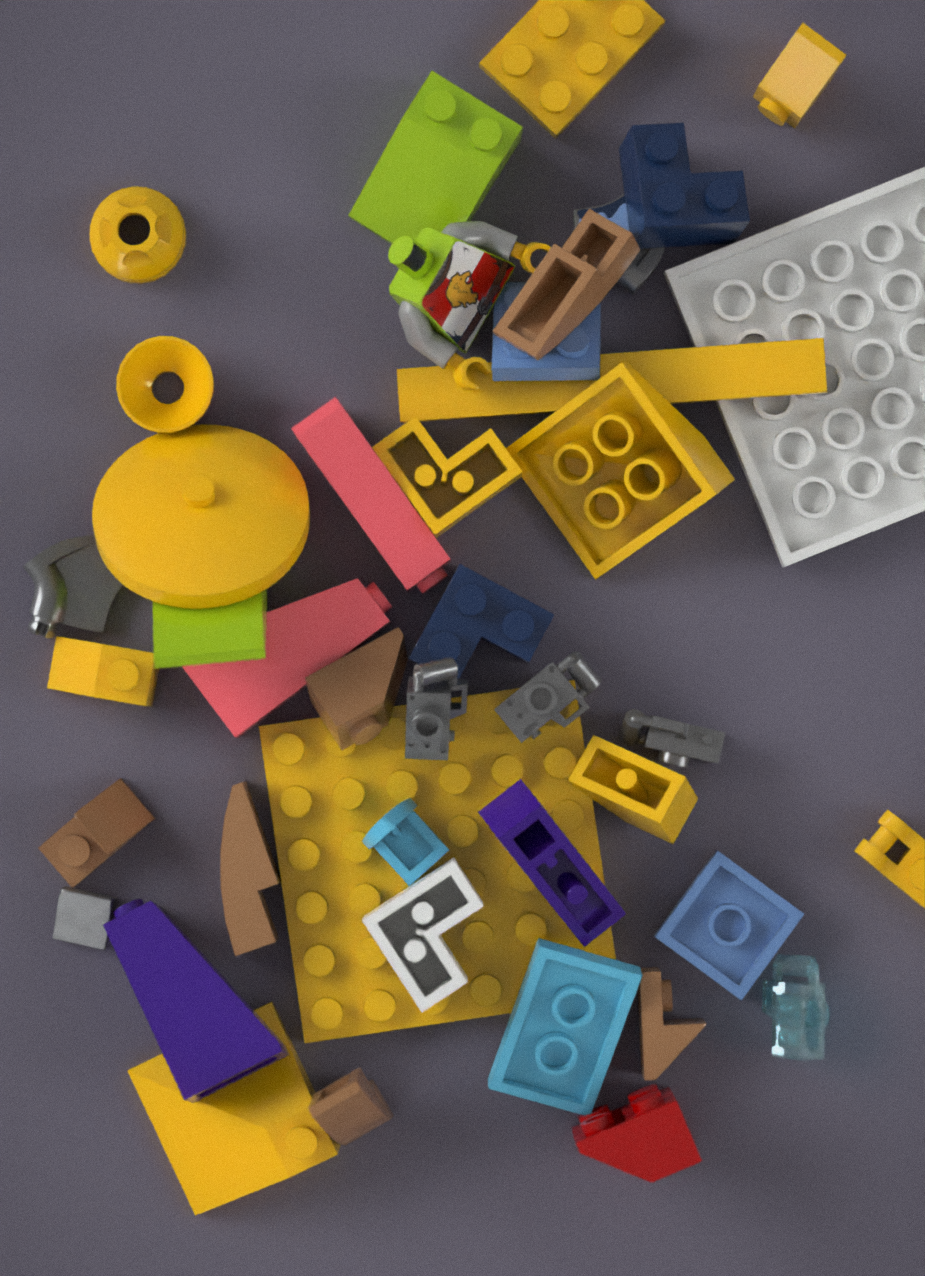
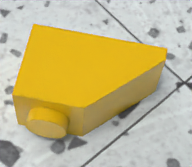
M802 23L760 82L753 95V98L760 102L757 106L759 111L777 125L783 126L787 122L793 128H796L833 79L846 54L805 23Z
M56 636L47 688L153 707L159 668L155 669L154 653Z
M595 735L592 736L568 779L572 786L628 824L671 844H674L698 800L697 795L685 776Z

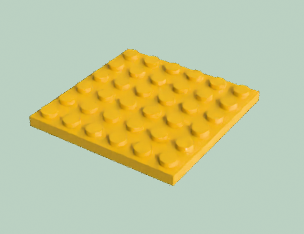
M570 680L569 682L576 690L575 680ZM519 688L468 695L466 713L450 719L449 730H454L455 736L454 741H449L448 760L405 759L407 705L394 706L389 724L382 728L381 732L374 739L361 745L353 744L344 750L340 749L321 717L259 726L304 1043L511 1013L538 938L616 960L612 928L609 927L584 947L478 813L521 779L605 886L593 800L568 782L570 775L585 751L580 716L566 727L550 719L539 728L541 732L539 736L534 740L529 736L521 743L494 710ZM462 696L451 698V702L461 703ZM576 699L559 712L565 720L579 709L578 701ZM408 798H411L417 804L414 811L449 848V851L416 881L454 857L484 903V907L441 934L468 976V983L423 1012L420 1011L362 921L364 915L409 887L374 847L369 850L362 842L368 831L378 820L397 804Z

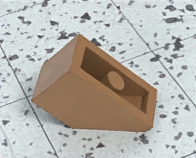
M399 627L305 677L310 701L341 750L353 744L361 745L371 741L381 732L382 728L389 724L408 661L404 634Z

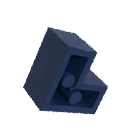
M684 123L631 126L619 148L629 232L633 234L639 248L735 243L750 222L743 170L691 173Z
M459 564L414 647L409 660L416 664L452 657L458 667L457 679H460L479 641L483 639L529 663L554 614Z

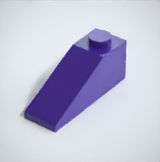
M521 779L478 812L498 840L584 947L626 915L622 907Z

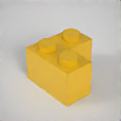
M416 416L372 447L435 538L522 477L523 473L491 428L449 459H446Z

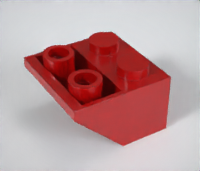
M651 1084L640 1088L627 1096L630 1103L612 1111L609 1110L607 1104L595 1107L591 1114L579 1115L580 1124L571 1127L575 1144L580 1154L651 1183L702 1162L679 1104L670 1087L659 1090L657 1084Z

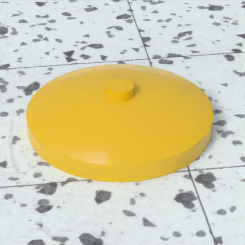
M192 425L183 431L175 433L155 434L125 451L110 466L99 483L93 501L92 522L100 556L109 571L124 586L134 593L160 604L180 608L203 609L230 605L246 600L266 590L280 580L294 565L304 548L309 532L310 511L308 492L300 471L287 454L276 445L254 433L234 427Z

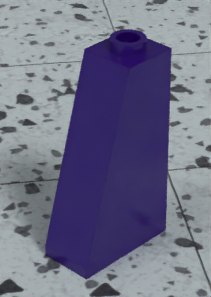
M142 899L130 901L113 911L115 919L103 924L185 1101L195 1103L290 1055L285 1044L159 905L153 901L144 904Z

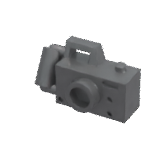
M573 652L557 665L551 662L494 710L521 743L529 736L534 740L541 734L539 728L550 719L566 727L590 708L583 699L600 685L601 678L580 652ZM568 671L580 686L577 691L563 675L564 672ZM576 699L582 707L565 720L559 712Z
M452 657L416 664L413 670V677H408L405 759L448 760L449 741H454L455 731L449 730L450 719L466 713L468 679H457L458 667ZM462 690L461 703L451 702V691Z
M631 709L625 714L619 732V739L627 746L640 744L643 747L659 750L657 761L688 768L690 758L719 764L726 732L658 716H646L640 710ZM644 726L647 727L645 735L641 734Z

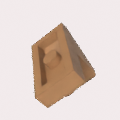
M120 778L74 813V817L40 845L38 849L71 888H74L150 824L155 817L124 780Z
M658 967L641 968L642 978L637 989L641 1074L645 1081L656 1080L706 1026L703 1018L663 1020V1012H672L673 1009L672 986L670 979L661 980V971Z

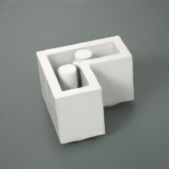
M454 857L364 915L362 919L421 1012L468 983V976L441 934L484 907V903Z

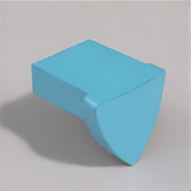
M411 798L402 801L388 811L375 823L362 840L369 850L374 847L408 886L413 884L449 851V848L414 811L417 804Z

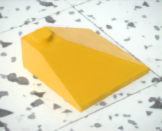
M626 360L618 364L506 448L523 471V480L595 580L713 498L735 480L705 436Z
M273 1001L254 1009V1011L285 1044L290 1055L195 1103L183 1099L163 1053L127 1070L195 1216L288 1179L338 1155L340 1144L321 1128L308 1110L315 1090Z

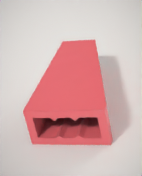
M336 396L291 428L298 441L407 592L418 587L423 594L448 576L443 567L451 562L450 557Z
M357 578L267 612L265 659L182 666V668L235 738L240 737L307 686L305 677L353 652L388 626L391 622L384 613L391 609L392 605L374 581L367 587H364Z

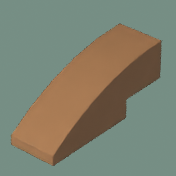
M589 209L562 248L553 244L493 329V333L537 361L565 339L592 312L641 251L633 234Z
M246 781L232 786L224 817L220 849V883L225 922L234 955L238 956L272 944L279 939L262 889L279 884L281 878Z
M360 1067L314 1093L308 1107L312 1117L333 1140L345 1146L392 1119L394 1116L373 1079L368 1081Z

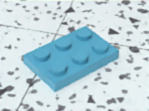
M538 938L487 1079L488 1088L577 1114H591L642 978L641 968Z

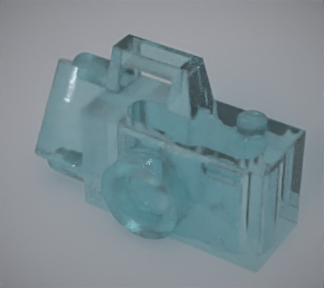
M778 954L773 962V980H763L762 1012L772 1018V1056L799 1061L824 1059L825 1027L829 1022L830 1012L825 1001V983H819V965L816 957ZM783 976L808 977V981H785Z

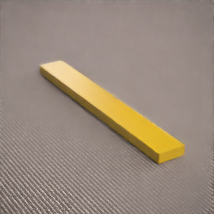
M824 338L600 354V378L626 360L670 404L827 393ZM488 362L491 367V374L487 375L478 371L471 364L467 367L466 376L468 380L475 383L479 389L464 390L455 383L453 378L454 370L448 366L444 369L439 366L397 369L400 422L406 423L414 416L420 422L552 413L597 380L493 381L492 362Z

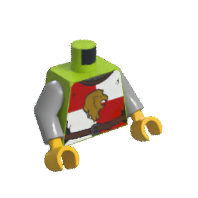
M483 221L450 223L442 232L426 227L420 231L416 240L409 235L399 237L393 242L388 252L389 261L399 268L389 286V294L400 305L398 315L407 342L442 369L448 366L454 370V381L458 387L464 390L479 389L466 376V369L470 364L485 375L491 374V367L483 358L471 357L464 359L456 352L460 351L466 354L516 267L513 263L509 262L510 257L520 260L522 268L528 273L533 274L536 269L531 264V254L536 249H541L548 253L551 248L547 244L538 242L524 245L517 242V235Z

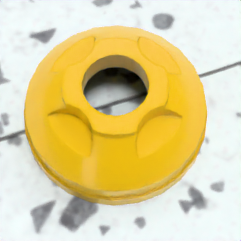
M132 186L110 194L100 203L94 212L90 224V243L98 263L107 273L128 283L143 284L156 281L167 275L177 265L186 245V228L178 208L168 197L159 191L147 187ZM131 215L143 216L150 224L148 238L139 245L126 244L119 236L121 222Z
M157 336L142 341L126 354L118 370L116 391L124 412L134 423L156 433H175L189 428L204 416L213 397L214 378L206 357L196 346L174 336ZM165 373L177 374L184 384L183 395L178 401L171 404L159 402L153 393L155 380Z

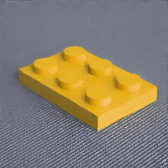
M539 0L479 62V67L556 139L664 26L665 20L644 0Z

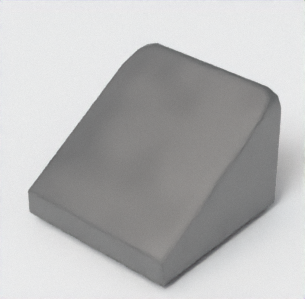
M67 886L62 887L58 898L53 939L105 950L108 935L103 924L112 920L117 897Z

